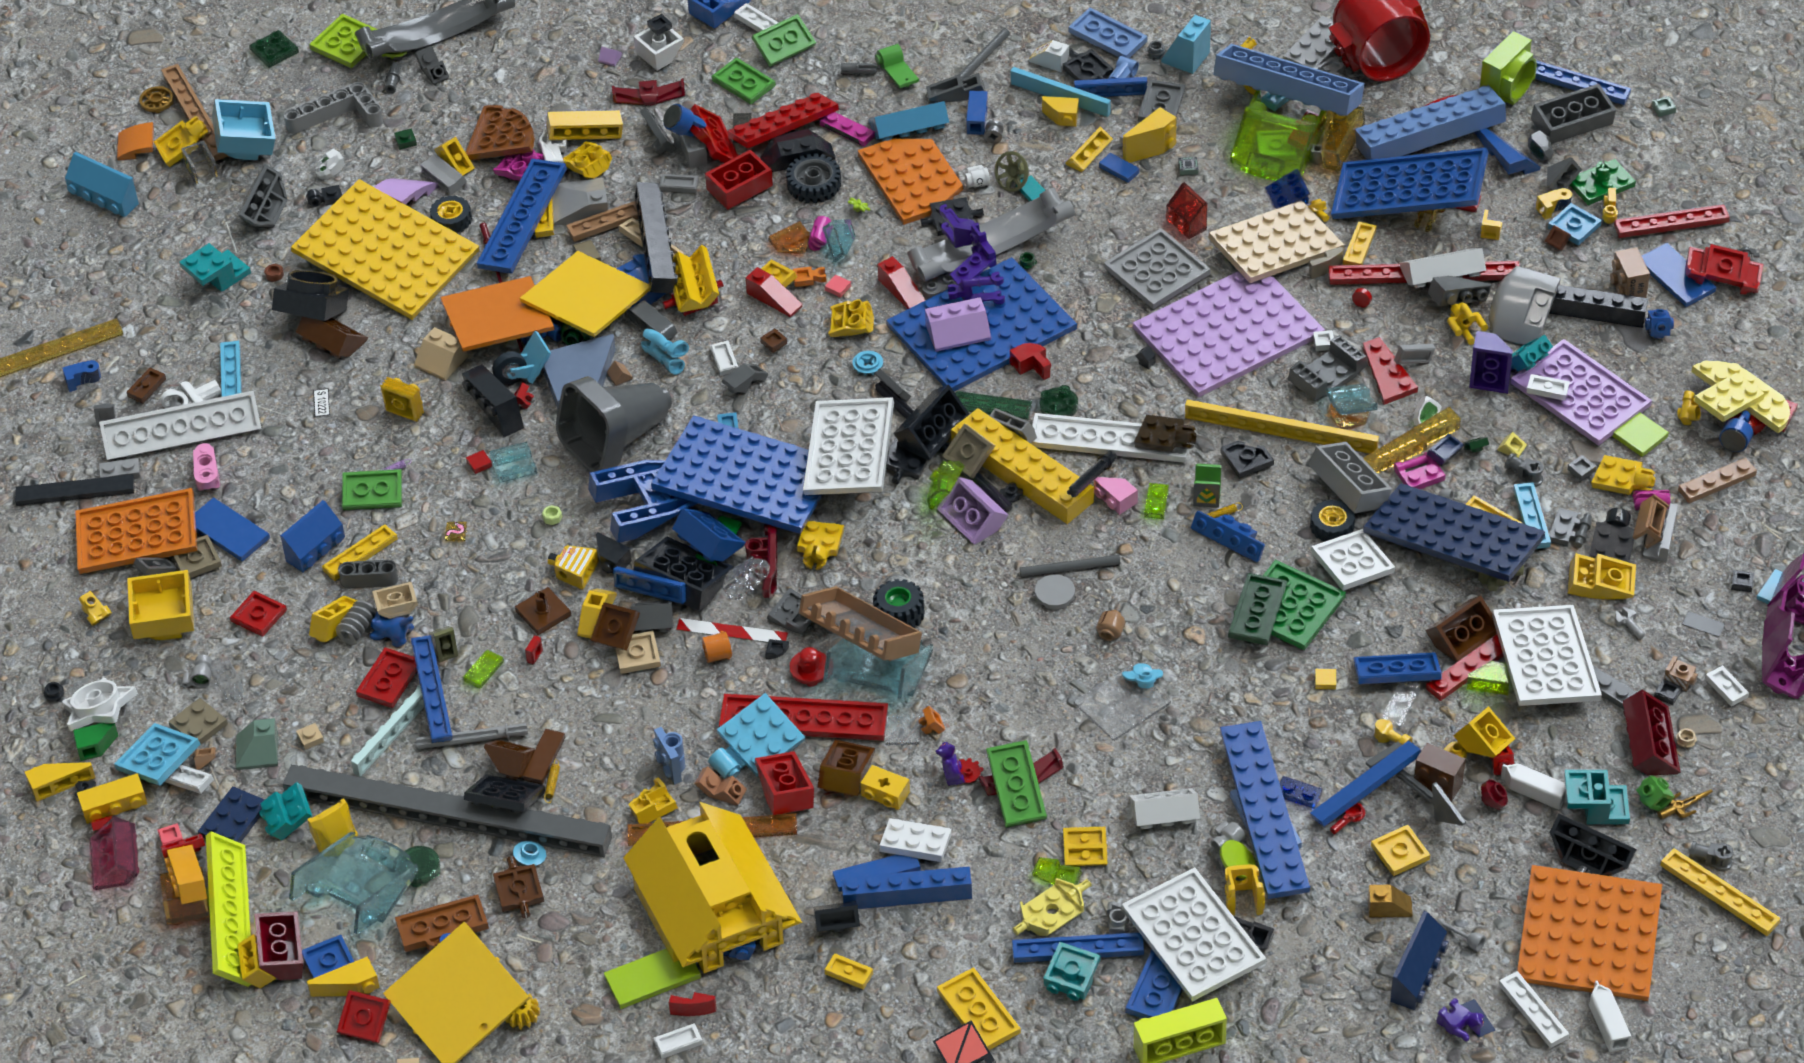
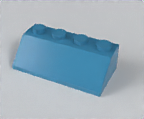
M945 101L873 117L868 119L871 129L875 131L876 140L881 139L883 142L893 139L892 136L898 134L900 138L910 136L911 131H917V134L927 132V128L933 126L935 130L945 128V124L949 123Z
M78 152L73 153L65 176L67 190L71 194L80 196L86 201L93 202L99 207L106 208L114 214H119L123 217H126L139 204L133 177Z

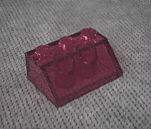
M113 816L90 838L94 890L125 886L138 876L137 834L134 823Z

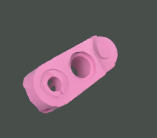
M207 443L199 444L193 450L194 478L198 491H204V489L219 488L220 479L214 448Z

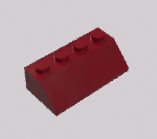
M1643 689L1623 700V713L1626 718V730L1629 735V747L1632 752V764L1635 769L1640 770L1647 776L1677 775L1681 773L1669 706Z

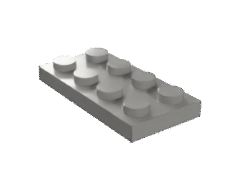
M1321 16L1285 53L1283 59L1311 68H1315L1328 60L1335 53L1334 47H1336L1329 38V35H1331L1329 27L1333 25V20Z

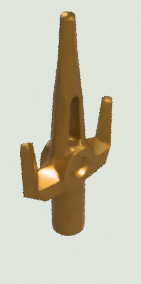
M1710 789L1684 800H1674L1681 795V792L1674 794L1675 798L1668 804L1669 807L1657 813L1658 817L1662 820L1674 813L1679 818L1688 817L1697 811L1692 810L1685 813V808L1713 791Z

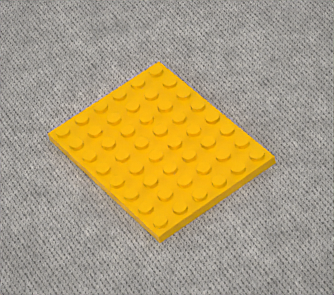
M358 179L291 246V252L331 275H336L340 280L413 320L479 252V245Z

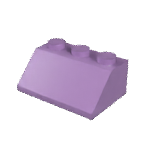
M981 297L925 309L926 327L935 352L991 340L987 314Z
M961 477L956 479L937 508L973 544H977L997 532L1008 517V514L972 480Z

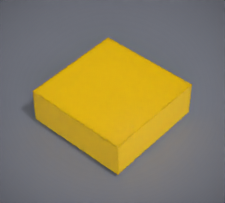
M1315 669V689L1336 690V669Z

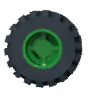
M894 579L893 582L887 581L885 585L881 584L879 589H876L875 595H873L874 607L913 628L921 624V620L924 619L925 609L923 592L918 585L915 586L914 582H908L905 579L902 581Z

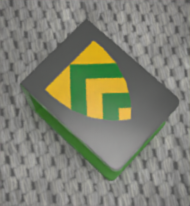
M1196 464L1193 506L1219 508L1221 465Z

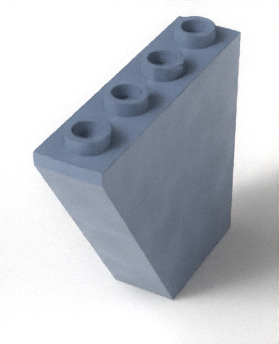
M613 334L550 350V357L542 370L557 409L559 408L562 388L569 382L589 376L603 387L607 371L616 350Z

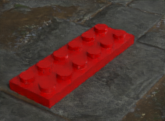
M812 93L807 98L798 99L795 103L781 106L778 110L767 112L759 118H753L747 123L734 126V128L728 130V137L746 148H751L839 110L838 103L820 93Z

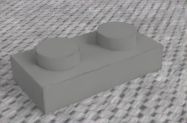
M138 458L99 463L100 478L134 474V478L140 477Z

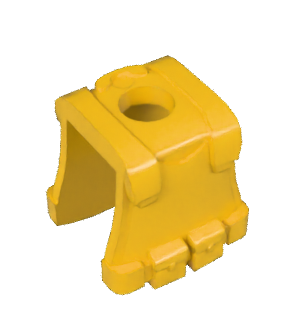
M1236 865L1225 869L1226 908L1233 916H1235L1236 908L1235 891L1252 889L1256 915H1262L1264 912L1265 892L1263 883L1258 881L1259 869L1255 865ZM1240 875L1246 876V879L1238 881L1235 878Z

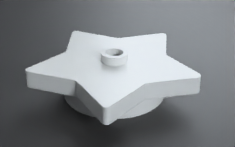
M106 678L84 685L72 697L62 701L65 709L71 713L67 723L69 730L73 731L94 722L116 723L120 708L138 694L135 686L117 687L113 681Z

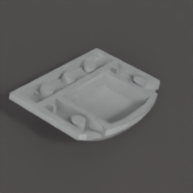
M1519 266L1513 268L1501 281L1494 294L1489 315L1491 333L1497 334L1502 340L1522 346L1540 337L1561 278Z

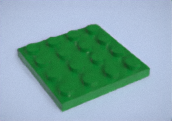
M1275 559L1263 576L1286 580L1287 587L1272 635L1305 651L1345 599L1346 592Z

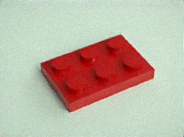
M385 647L356 690L357 697L394 708L417 672L414 657Z

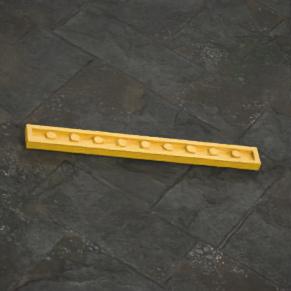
M1188 399L1185 404V418L1322 445L1347 442L1355 451L1374 455L1378 451L1379 436Z

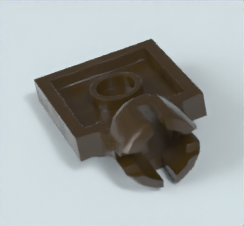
M1146 414L1134 440V445L1136 448L1172 452L1176 447L1192 449L1194 447L1192 444L1196 443L1197 434L1194 431L1196 428L1184 425L1183 419Z

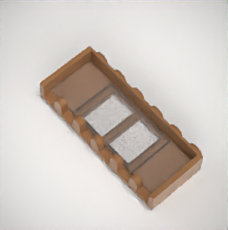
M837 586L801 596L799 614L884 661H891L919 653L922 632Z

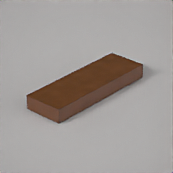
M545 729L525 769L523 780L543 785L551 765L566 738L565 733Z

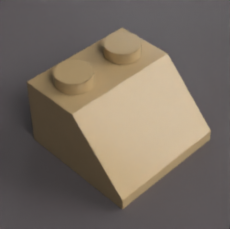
M434 327L423 339L414 366L446 381L464 362L468 354L467 351H462L457 337Z

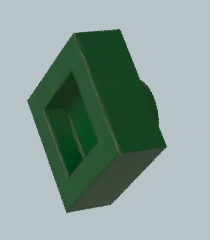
M412 128L394 133L399 150L417 145Z
M1479 437L1463 442L1464 450H1472V453L1484 450L1483 447L1489 445L1488 437Z

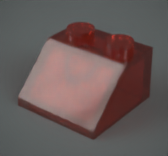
M1184 182L1166 205V219L1181 234L1191 239L1207 230L1208 203Z

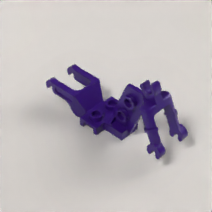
M947 204L941 205L940 214L947 221L941 225L942 232L953 246L959 248L973 245L971 247L973 254L950 273V277L955 284L948 285L949 299L962 297L963 301L981 297L982 302L993 301L995 304H1003L1005 296H1002L1000 290L973 294L972 286H999L1004 283L1003 277H1000V272H994L991 276L987 277L979 276L986 268L997 265L996 252L987 241L985 231L980 232L978 222L975 223L970 219L958 218L951 208L947 209Z

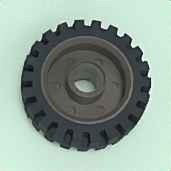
M807 154V158L800 156L799 160L796 158L787 168V188L789 193L793 194V197L795 199L798 198L801 202L804 199L806 203H810L811 200H813V203H817V200L825 202V198L830 200L831 195L835 196L840 190V167L835 160L832 161L831 157L826 158V155L823 154L820 157L818 154H814V157H811V154Z

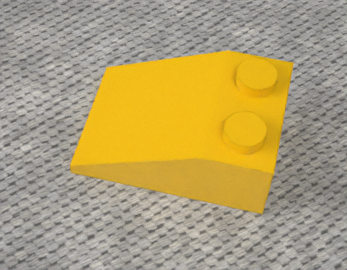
M1159 107L1124 134L1123 160L1131 163L1164 154L1169 149H1172L1176 144L1177 117Z

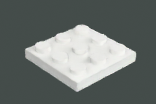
M1363 529L1314 545L1311 548V553L1343 591L1387 576L1395 571V566L1369 535L1363 533Z

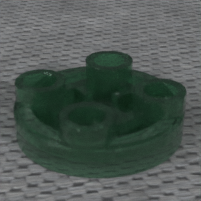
M1068 385L1043 390L1039 401L1040 410L1043 414L1072 417L1078 410V397L1070 390Z
M426 846L411 847L399 856L397 861L398 873L412 887H419L440 874L439 856L432 848Z

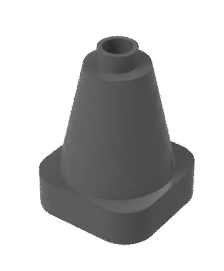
M583 377L565 384L562 388L556 418L557 435L563 446L590 472L616 467L621 462L625 446L667 417L668 409L672 406V399L665 388L659 387L655 383L602 387L592 377Z

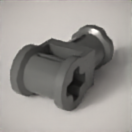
M1514 453L1508 456L1504 466L1505 469H1511L1519 473L1520 479L1526 483L1534 482L1535 487L1542 484L1543 476L1541 473L1544 471V465L1540 461L1529 458L1522 460Z
M1693 841L1689 858L1692 860L1694 858L1706 861V866L1714 867L1718 871H1728L1732 867L1731 858L1733 857L1734 850L1726 843L1716 844L1710 842V846L1697 844V841Z

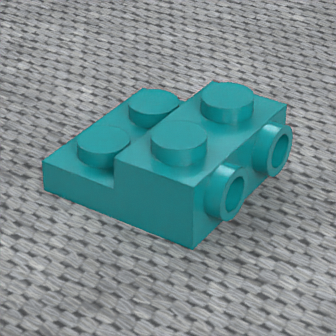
M1544 334L1517 349L1512 355L1511 368H1515L1517 372L1523 369L1528 371L1536 365L1535 361L1537 359L1541 361L1549 355L1548 351L1553 346Z
M297 782L282 794L275 791L260 803L262 807L260 815L267 822L266 832L271 837L274 836L280 840L285 839L305 823L307 819L312 817L303 787Z
M1059 942L1043 977L1044 986L1049 992L1058 994L1059 991L1066 993L1067 997L1071 1000L1078 1001L1079 998L1085 1000L1093 983V975L1101 960L1100 955Z

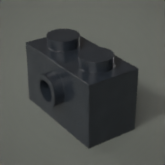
M856 901L813 907L817 932L828 930L842 932L845 931V928L860 926Z

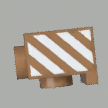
M1673 656L1665 670L1664 679L1681 686L1682 690L1687 692L1690 685L1694 686L1698 674L1695 673V666L1679 661L1676 656Z

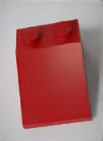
M795 751L755 758L766 802L773 815L803 811L814 807V787Z

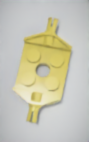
M1056 878L1055 885L1023 905L1022 901L1020 902L1022 922L1012 928L1013 932L1018 936L1027 929L1039 936L1050 935L1084 912L1082 892L1092 886L1091 882L1085 879L1080 884L1074 885L1073 883ZM1056 909L1058 912L1055 914H1049L1047 913V910Z

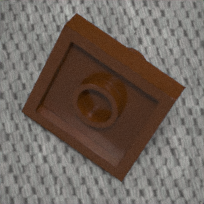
M549 587L538 591V593L536 592L535 595L515 606V611L537 635L542 634L572 616L571 610Z
M603 602L590 640L594 643L627 651L640 612Z

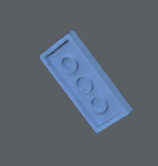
M1092 8L1086 10L1068 27L1069 33L1117 57L1124 56L1130 58L1147 42L1148 38L1147 35Z

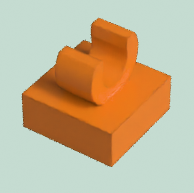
M930 706L922 710L925 717H921L918 722L922 726L926 725L921 729L925 734H929L933 730L940 734L946 730L938 712Z

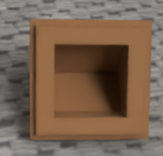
M615 360L607 371L615 386L633 379L625 365Z

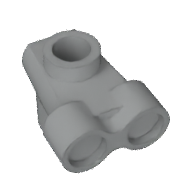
M1111 901L1107 905L1109 933H1125L1129 918L1126 912L1122 910V904Z

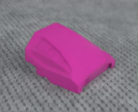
M534 149L529 153L506 155L501 163L493 169V172L496 175L520 181L531 159L544 160L543 154L536 153Z

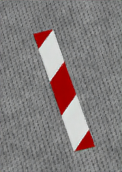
M679 618L676 630L712 635L724 631L728 637L768 642L769 639L786 641L788 632Z

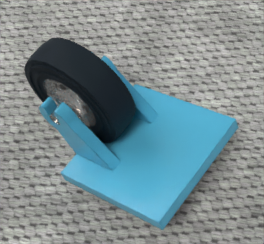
M534 331L521 354L511 351L503 353L496 358L492 366V372L502 384H514L522 378H527L529 383L533 384L536 377L539 376L551 352L538 331Z

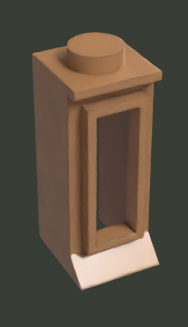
M1655 494L1641 502L1633 538L1636 540L1647 533L1645 542L1647 549L1663 540L1660 536L1666 511L1669 507L1666 502Z

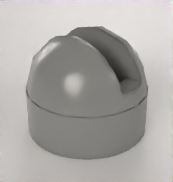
M1442 489L1438 496L1453 500L1454 491L1453 489Z

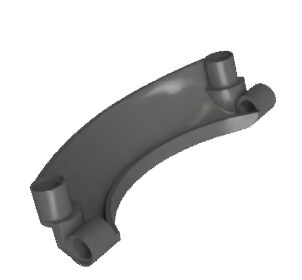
M460 0L406 22L373 31L367 26L357 30L354 34L361 49L371 59L386 53L416 50L454 37L481 24L497 13L514 8L515 0Z

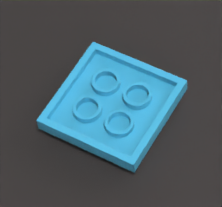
M766 693L717 729V733L756 777L759 774L755 758L790 752L805 741V736Z
M154 723L114 763L116 770L129 775L138 773L140 779L160 786L200 746L198 738Z

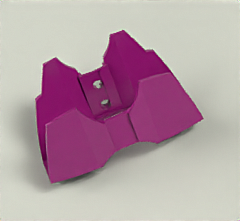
M1804 553L1793 560L1781 574L1773 597L1767 605L1762 638V682L1771 687L1773 692L1777 694L1784 693L1788 697L1795 699L1804 694V654L1791 656L1788 652V646L1793 640L1794 621L1804 624V582L1802 581L1804 575L1801 574L1796 578L1804 567Z

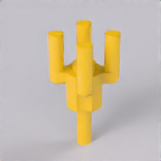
M1462 302L1451 305V317L1447 319V323L1456 336L1463 334L1467 343L1473 345L1475 339L1469 331V326L1476 322L1482 331H1486L1488 325L1479 312L1472 313L1466 303Z

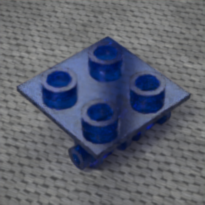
M1298 168L1265 187L1276 209L1301 200L1306 205L1309 203L1308 195H1310V192Z

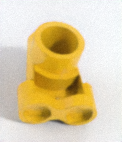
M1689 390L1684 391L1682 407L1678 408L1677 411L1678 419L1681 420L1683 425H1691L1692 421H1699L1701 418L1700 406L1694 402L1695 394Z
M91 591L78 599L81 603L82 611L88 615L87 620L92 626L112 614L108 606H104Z

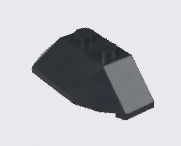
M805 129L772 138L760 159L772 169V172L786 170L789 164L793 163L796 158L799 160L800 156L807 158V154H811V157H814V154H818L820 157L823 154L826 155V158L831 157L832 160H835V154L831 143L810 129Z
M1558 813L1549 832L1561 862L1575 869H1578L1579 866H1585L1587 869L1584 873L1590 870L1591 874L1615 875L1629 868L1637 849L1560 813Z

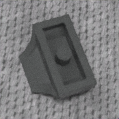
M166 557L136 558L134 565H132L138 568L144 576L175 572L177 570V567Z

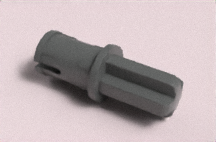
M397 62L392 63L386 75L385 91L387 93H395L397 83L400 81L401 64Z
M860 62L841 63V74H857L859 76V74H876L877 72L876 64Z

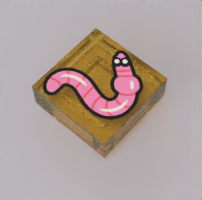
M447 522L445 541H465L467 522Z

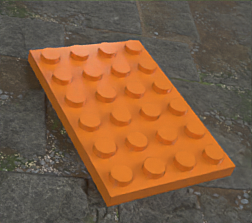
M192 488L75 511L77 567L79 574L134 564L136 558H165L198 551L194 492Z

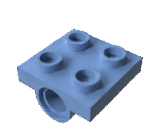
M662 727L654 729L655 738L653 739V744L657 750L654 752L657 762L659 764L662 763L665 776L671 778L674 785L682 782L681 772L686 767L682 736L676 732L666 734Z

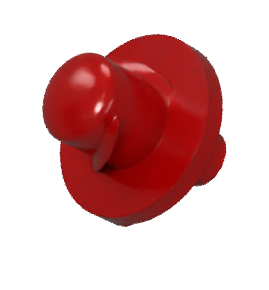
M812 647L804 648L790 661L791 676L796 681L809 687H814L826 679L831 671L829 658Z

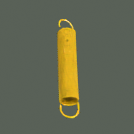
M1231 504L1207 515L1217 518L1240 510L1237 509L1235 504Z
M559 761L558 764L553 763L551 765L544 799L545 797L553 798L560 770Z

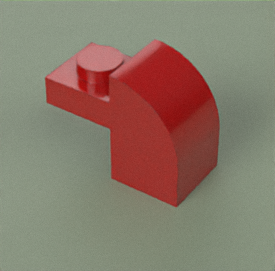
M1025 343L1010 350V364L1020 375L1034 369L1043 380L1050 378L1051 363L1046 358V349L1043 346L1035 343Z

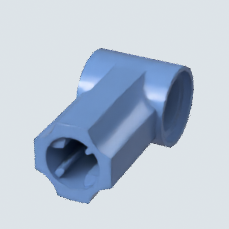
M1120 56L1115 70L1108 79L1134 77L1138 71L1139 62Z

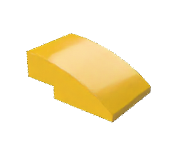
M1575 553L1570 562L1568 594L1594 599L1633 598L1636 564L1601 554L1591 558Z

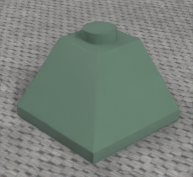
M275 718L254 720L236 735L237 770L278 766V730Z

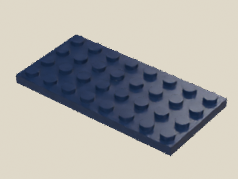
M1402 483L1389 496L1388 501H1385L1363 526V533L1507 582L1513 578L1545 538L1544 530Z

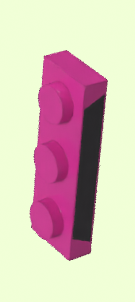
M836 112L824 116L820 120V126L863 147L875 137V131Z

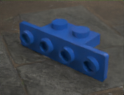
M1201 511L1195 513L1191 525L1192 530L1255 562L1260 561L1265 544L1255 539L1257 531L1251 529L1250 525L1239 523L1230 515L1213 518Z

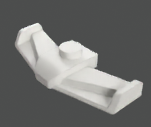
M545 127L538 143L544 160L564 163L561 152H566L567 140H549L547 128Z

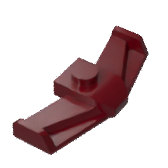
M684 78L681 81L657 87V80L640 81L639 89L619 88L612 85L613 103L651 106L685 96Z
M1056 748L1033 763L1038 784L1064 768L1062 758ZM992 775L979 776V782L987 796L997 795Z

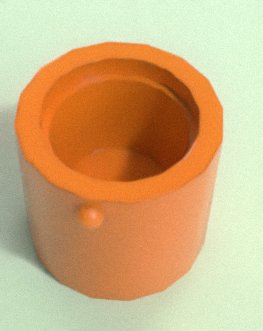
M720 631V633L701 638L708 663L726 658L730 660L732 650L726 632Z

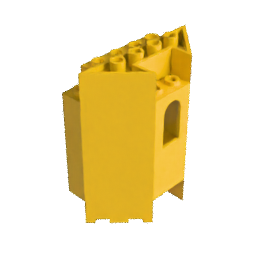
M699 802L700 816L690 818L667 828L659 816L623 859L633 875L634 890L673 962L679 961L682 967L698 962L703 973H707L724 966L723 952L760 939V945L764 951L784 944V929L803 922L742 816ZM714 849L719 859L699 866L694 856Z

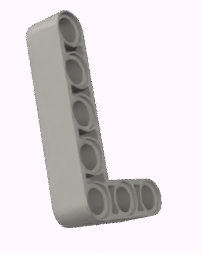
M355 82L285 111L284 120L287 131L297 133L353 109H357L370 127L381 126L383 124L381 106L367 87L361 82Z

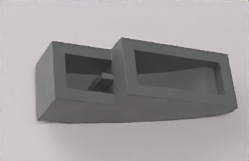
M979 73L963 79L958 74L926 86L928 99L934 102L968 100L969 91H986Z

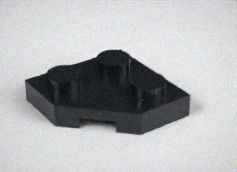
M1235 441L1222 446L1220 449V453L1239 479L1274 465L1273 457L1264 446L1257 445L1252 447L1246 445V442Z

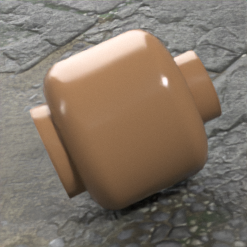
M1117 610L1104 611L1099 618L1096 630L1102 639L1106 641L1116 640L1120 638L1126 621Z

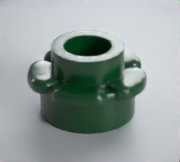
M1024 252L1020 255L1018 264L1024 269H1031L1037 264V260H1035L1034 254Z

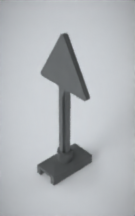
M1396 742L1367 760L1366 765L1369 768L1373 767L1402 744ZM1403 769L1395 774L1433 804L1436 821L1461 826L1466 824L1464 818L1437 782L1432 784L1431 792Z

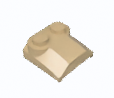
M412 582L372 591L378 614L389 619L410 614L418 605Z

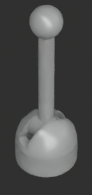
M1442 918L1437 920L1442 927L1444 926L1466 938L1471 949L1478 952L1484 946L1486 941L1484 935L1477 932L1468 935L1445 923V920Z

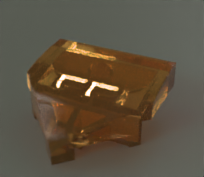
M799 221L770 235L768 241L778 253L805 254L810 232Z
M1334 397L1328 415L1340 429H1350L1367 423L1372 406Z

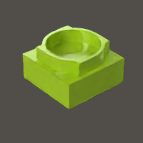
M1514 31L1506 37L1482 61L1480 87L1489 85L1504 102L1514 105L1526 93L1536 77L1537 62L1533 58V54L1530 53L1532 40Z

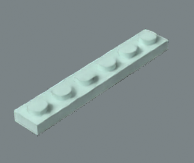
M420 684L415 692L405 699L403 705L391 715L390 719L378 729V732L372 739L366 742L361 751L353 756L351 764L355 775L362 776L424 708Z

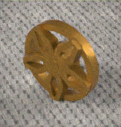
M162 86L148 88L139 97L141 108L148 112H156V114L173 105L174 100L171 90Z

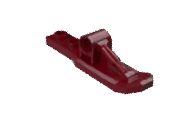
M764 524L765 536H768V538H751L747 540L745 552L747 562L755 565L758 572L764 578L762 596L764 598H773L777 590V527Z

